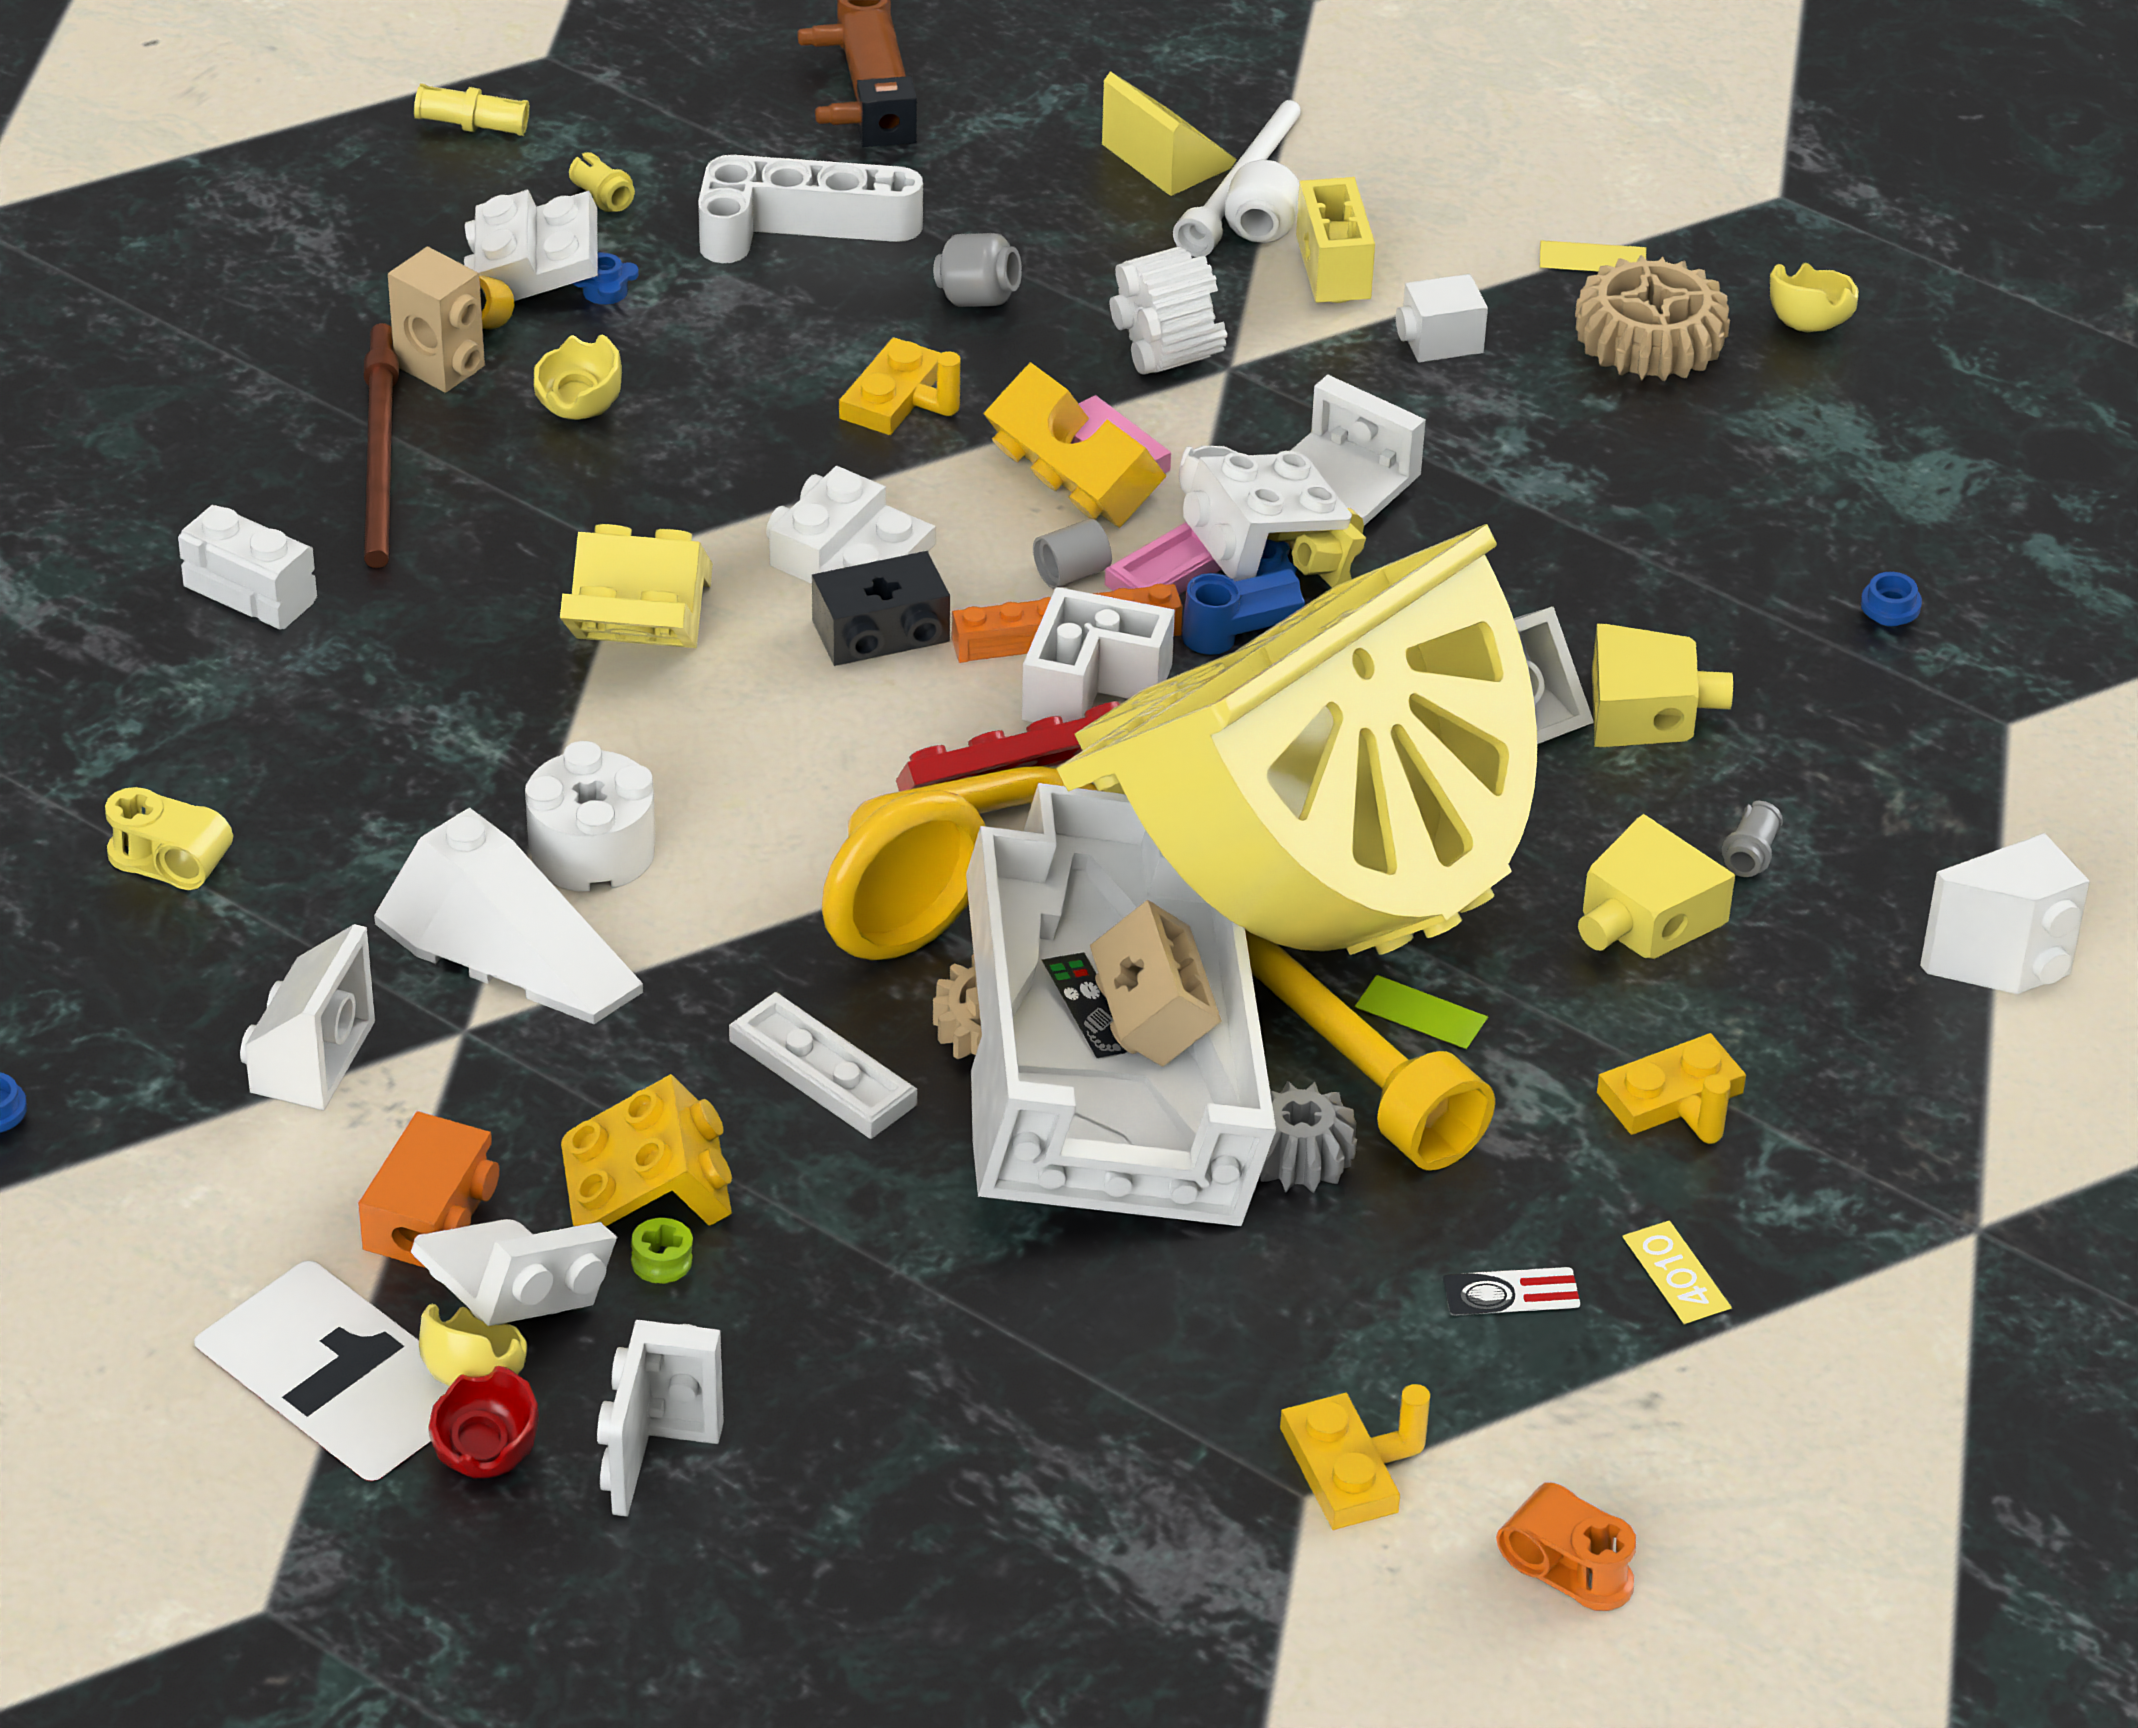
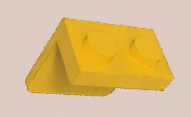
M670 1074L569 1130L562 1139L561 1147L573 1226L601 1222L606 1227L671 1190L709 1226L732 1214L727 1185L732 1182V1175L726 1160L722 1156L719 1136L723 1134L724 1130L722 1121L712 1104L706 1099L698 1101Z

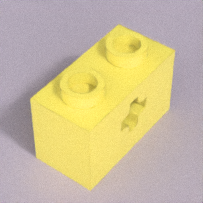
M1355 177L1299 181L1296 237L1315 302L1344 303L1349 300L1371 299L1375 241Z

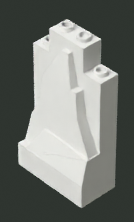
M1038 783L1024 831L980 826L966 872L982 1030L981 1040L971 1069L972 1140L978 1196L1242 1226L1276 1132L1245 927L1239 926L1227 919L1182 879L1153 842L1125 794L1081 788L1068 792L1065 786ZM1146 900L1151 901L1190 926L1222 1021L1164 1067L1139 1052L1131 1054L1127 1051L1125 1054L1096 1059L1041 959L1085 952L1097 974L1098 970L1090 945Z

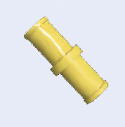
M420 83L415 98L414 116L416 119L423 118L460 124L463 131L475 132L476 128L479 127L524 136L529 118V101L482 95L481 89L469 87L467 92L427 86Z

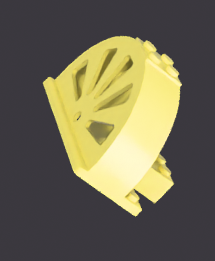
M1482 525L1334 586L1235 652L1141 690L1075 733L1083 751L1056 768L1067 791L1069 792L1094 782L1098 791L1103 790L1104 792L1125 794L1153 842L1182 879L1227 919L1239 926L1245 927V930L1275 944L1312 951L1346 948L1350 955L1375 947L1378 954L1382 955L1411 941L1414 938L1412 935L1414 932L1423 930L1426 937L1431 938L1455 927L1462 921L1458 912H1467L1492 899L1495 895L1491 887L1512 872L1508 863L1520 843L1529 817L1537 767V726L1528 665L1511 610L1485 555L1497 545L1488 525Z

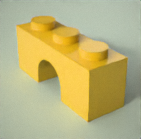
M1031 362L983 413L998 432L992 438L993 442L1008 457L1017 463L1023 456L1034 463L1030 467L1031 471L1053 491H1057L1063 485L1072 492L1068 496L1070 501L1087 517L1094 520L1101 514L1120 528L1167 477L1147 448L1108 419L1092 436L1084 441L1071 444L1073 437L1089 420V417L1069 390Z

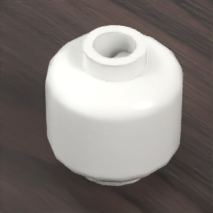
M1260 159L1251 161L1239 168L1231 180L1225 200V217L1229 226L1239 236L1251 242H1273L1288 234L1295 222L1298 210L1299 182L1297 177L1288 167L1271 160Z

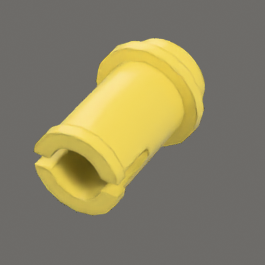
M591 152L582 154L583 159L591 164V167L581 161L579 157H576L570 166L569 178L572 183L590 192L597 207L605 212H619L631 204L635 190L629 174L620 169H611Z

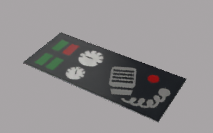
M1085 952L1041 959L1096 1059L1125 1054L1127 1051L1117 1042L1111 1031L1110 1024L1113 1018L1106 997L1097 986L1095 980L1096 972Z

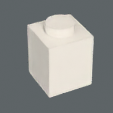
M1471 274L1405 283L1403 307H1398L1396 310L1397 332L1401 341H1408L1418 362L1484 353L1488 307Z

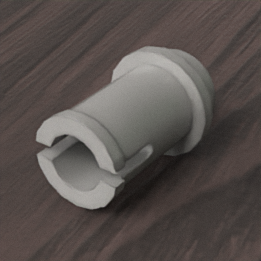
M1754 801L1753 807L1748 804L1744 809L1736 832L1728 835L1723 843L1722 856L1725 865L1732 873L1738 876L1751 877L1761 873L1768 868L1772 859L1770 846L1776 833L1781 828L1783 818L1779 809L1766 801Z

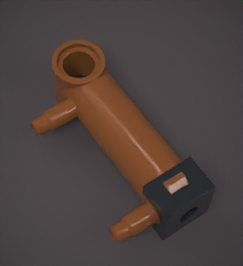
M837 0V24L815 25L811 28L798 30V43L801 46L813 45L814 47L840 45L845 49L857 102L832 103L829 106L817 107L815 109V118L818 124L831 123L832 125L857 123L862 147L917 143V97L912 77L905 75L891 19V0Z

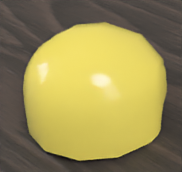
M1808 263L1802 264L1799 271L1790 277L1787 276L1785 267L1781 264H1777L1770 274V299L1772 307L1782 322L1793 329L1806 333L1825 331L1844 323L1857 309L1859 291L1850 276L1833 270H1814Z
M574 335L569 336L559 349L545 353L535 365L534 391L536 397L546 408L562 418L579 420L601 415L611 406L620 393L622 366L619 350L604 335H599L595 343L582 342Z
M434 1304L428 1305L421 1316L419 1336L420 1357L433 1377L448 1386L461 1374L469 1377H482L490 1374L494 1367L503 1366L518 1375L524 1367L527 1342L515 1326L507 1323L487 1326L483 1321L474 1317L467 1307L459 1308L456 1314L446 1322L441 1321L439 1308Z

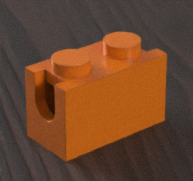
M416 1111L358 1202L363 1250L426 1268L411 1253L416 1236L470 1226L471 1216L480 1201L487 1202L496 1189L499 1179V1164L487 1160L486 1153L492 1144L491 1132Z

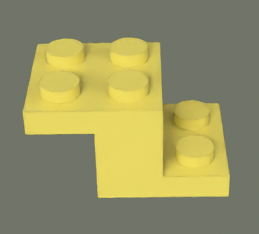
M611 524L596 525L595 533L578 532L572 594L562 593L560 619L576 639L697 648L703 587H711L713 563L701 543L692 541L691 533L681 530L659 529L655 532V538L631 536L632 529Z

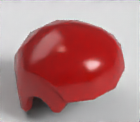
M496 1366L490 1374L482 1377L459 1375L447 1389L446 1394L442 1395L435 1402L431 1411L428 1432L439 1460L446 1466L473 1478H489L508 1473L529 1455L533 1448L539 1422L538 1403L529 1382L507 1367Z

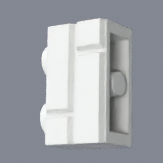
M211 505L187 525L178 537L180 558L184 560L181 565L184 587L246 615L257 617L260 621L277 629L284 630L306 611L317 597L315 575L311 574L314 570L313 548L287 537L279 530L269 529L244 518L232 509Z

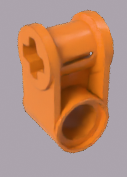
M1543 1483L1497 1532V1546L1511 1566L1530 1577H1536L1574 1598L1584 1607L1595 1611L1617 1609L1627 1603L1634 1592V1574L1628 1566V1563L1631 1562L1636 1553V1534L1632 1527L1623 1519L1609 1515L1578 1498L1564 1486L1556 1483ZM1614 1537L1616 1538V1552L1613 1551ZM1590 1573L1592 1574V1588L1589 1587Z

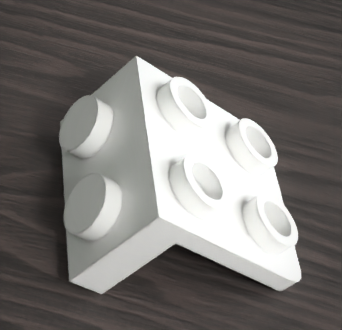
M1326 375L1314 386L1311 433L1290 451L1306 456L1347 508L1353 509L1363 519L1365 526L1421 475L1425 419L1339 379Z
M1282 451L1273 455L1229 453L1226 456L1200 457L1191 490L1186 494L1183 504V518L1226 576L1234 581L1256 577L1268 533L1344 530L1349 527L1352 517L1351 512L1306 456L1294 451Z
M504 1219L418 1235L414 1240L411 1253L429 1270L436 1280L442 1282L453 1292L477 1319L483 1321L487 1326H493L594 1305L599 1287L606 1275V1268L617 1237L601 1222L532 1234L521 1223Z
M636 1320L629 1348H617L612 1369V1389L617 1390L614 1402L603 1401L597 1429L598 1444L608 1445L602 1459L600 1488L601 1490L611 1491L613 1515L628 1516L649 1435L719 1443L724 1423L720 1330L700 1328L689 1324L676 1325Z

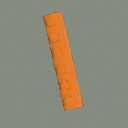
M1154 584L1150 587L1119 588L1110 592L1093 593L1174 609V636L1181 635L1183 606L1175 584ZM1051 597L1020 603L1006 602L1002 605L987 607L971 606L966 609L952 611L951 639L958 662L1028 654Z

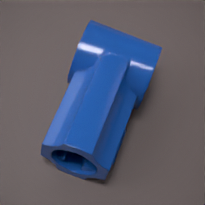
M1291 569L1234 581L1225 575L1215 573L1201 574L1194 577L1188 583L1181 633L1184 644L1198 653L1208 655L1221 654L1228 651L1234 645L1236 634L1278 624L1305 606L1300 589V581Z

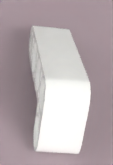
M724 155L713 159L707 165L698 201L700 253L706 259L717 263H732L747 256L753 232L899 242L914 239L923 229L922 177L918 172L910 168L899 166Z

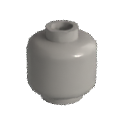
M999 233L956 234L946 242L942 254L936 256L933 273L936 285L939 288H943L947 299L955 306H999L1006 302L1012 291H1016L1019 288L1022 265L1018 250L1014 246H1010L1009 242Z

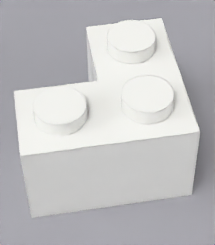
M1056 587L1023 663L1022 720L1036 722L1047 717L1061 716L1063 723L1085 718L1084 713L1091 709L1097 693L1129 699L1141 690L1167 680L1172 667L1175 610Z

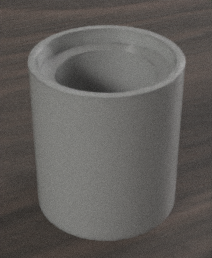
M1092 518L1037 537L1033 543V556L1038 572L1044 582L1054 589L1104 571L1112 563V552L1107 535L1101 525Z

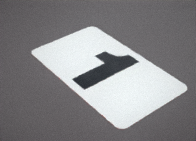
M314 1261L299 1263L202 1331L194 1340L195 1347L367 1481L381 1479L431 1442L428 1425L432 1407L442 1395L446 1394L447 1389L450 1387L436 1380L420 1357L418 1339Z

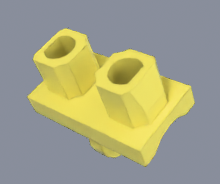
M1347 508L1352 514L1347 529L1268 533L1267 539L1275 542H1286L1292 549L1293 564L1304 575L1318 574L1332 588L1351 580V563L1355 556L1363 550L1366 537L1363 535V519L1351 508Z

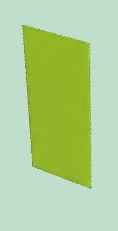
M1376 975L1354 1006L1464 1049L1469 1047L1488 1019V1016Z

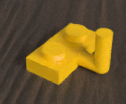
M893 337L839 400V419L891 436L915 406L944 416L956 414L960 408V356L955 352L949 351L940 353L919 346L916 343ZM936 381H937V389L932 387V385H933Z
M1709 1033L1599 1074L1597 1094L1631 1135L1682 1117L1703 1142L1713 1144L1718 1142L1723 1136L1729 1098L1744 1093L1746 1074L1716 1038Z
M1418 1384L1405 1387L1401 1397L1398 1431L1370 1438L1347 1392L1281 1410L1280 1429L1332 1530L1399 1512L1400 1493L1385 1463L1415 1456L1423 1451L1426 1443L1430 1392L1426 1387Z

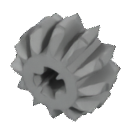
M1288 1081L1281 1093L1270 1090L1276 1132L1260 1173L1261 1182L1280 1179L1285 1192L1294 1184H1304L1312 1193H1314L1320 1180L1338 1184L1344 1168L1351 1167L1352 1159L1356 1155V1120L1353 1109L1343 1106L1339 1092L1320 1094L1315 1082L1306 1090L1296 1089Z

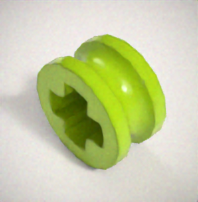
M671 1218L650 1219L638 1225L632 1233L631 1248L633 1250L631 1265L634 1272L640 1278L652 1283H669L685 1276L692 1266L693 1257L691 1253L693 1236L690 1229L682 1222ZM661 1246H668L663 1254L657 1253Z

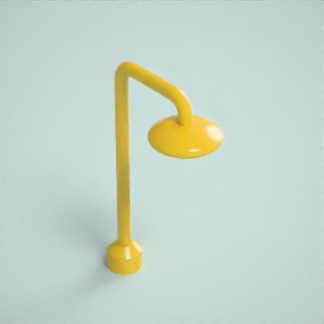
M1044 766L1013 768L884 794L860 804L848 820V838L832 861L823 886L822 914L824 924L836 945L854 957L868 960L897 958L914 952L935 940L955 922L969 904L966 872L980 826H985L980 814L1031 804L1038 783L1065 786L1057 769ZM1092 783L1079 787L1081 789L1098 791ZM1245 930L1252 974L1382 1089L1377 1117L1378 1127L1391 1143L1418 1167L1425 1170H1438L1460 1160L1479 1142L1491 1122L1495 1108L1493 1090L1486 1082L1449 1052L1437 1051L1408 1060L1278 944Z

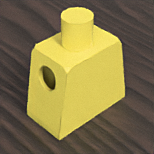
M1597 624L1592 662L1595 747L1688 741L1694 735L1697 708L1731 709L1733 673L1698 671L1696 642L1690 637L1610 624Z
M1643 814L1591 865L1587 873L1583 904L1585 916L1578 922L1580 935L1585 943L1595 950H1604L1618 940L1643 958L1655 959L1723 926L1729 921L1735 874Z

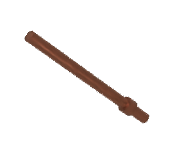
M384 323L376 324L372 327L370 351L364 358V380L369 385L364 560L372 568L384 567L389 560L392 387L399 378V359L393 352L392 327Z

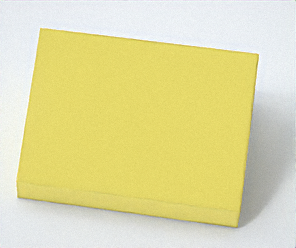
M1111 71L1105 78L1102 144L1170 196L1175 195L1232 168L1237 160L1173 111Z

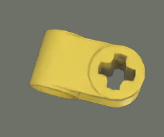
M138 787L122 789L111 795L105 804L106 819L113 828V837L110 838L107 845L110 863L121 871L138 873L164 881L179 889L193 890L199 888L206 881L233 841L231 826L218 812L208 807L194 806L157 795L148 789ZM142 807L145 808V814H142ZM125 846H128L129 854L125 852Z

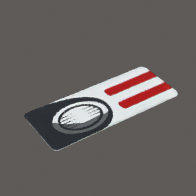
M1569 1267L1446 1274L1443 1276L1449 1311L1452 1315L1568 1309L1580 1306L1573 1270Z

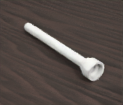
M1293 100L1283 102L1206 204L1201 207L1190 208L1182 215L1173 229V238L1177 246L1184 247L1194 257L1207 256L1211 253L1222 237L1221 219L1225 215V200L1232 178L1237 170L1246 163L1268 159L1299 118L1301 109L1297 102Z

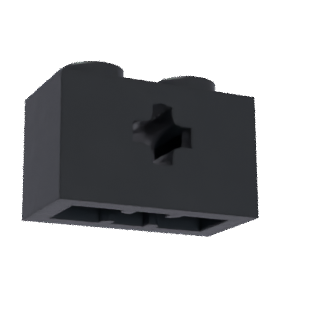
M928 551L812 574V621L833 665L837 666L950 642V594Z

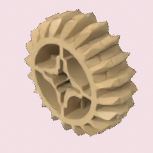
M1640 255L1637 262L1631 263L1625 259L1618 258L1615 267L1608 265L1600 266L1597 275L1587 277L1586 284L1581 289L1580 298L1577 299L1576 330L1578 331V341L1585 344V354L1598 356L1599 365L1602 367L1616 366L1619 375H1624L1628 372L1637 373L1641 381L1646 375L1658 376L1665 382L1669 374H1676L1682 378H1687L1691 369L1697 371L1705 370L1708 361L1718 359L1719 352L1724 346L1725 338L1728 337L1730 325L1727 295L1720 292L1719 282L1706 279L1705 270L1697 269L1690 271L1687 269L1685 261L1671 264L1665 262L1664 257L1659 261H1647Z

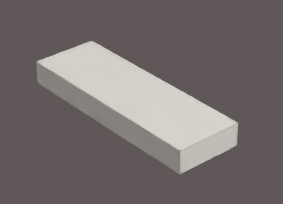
M774 992L729 1025V1039L731 1043L870 1139L917 1106V1088L777 992Z

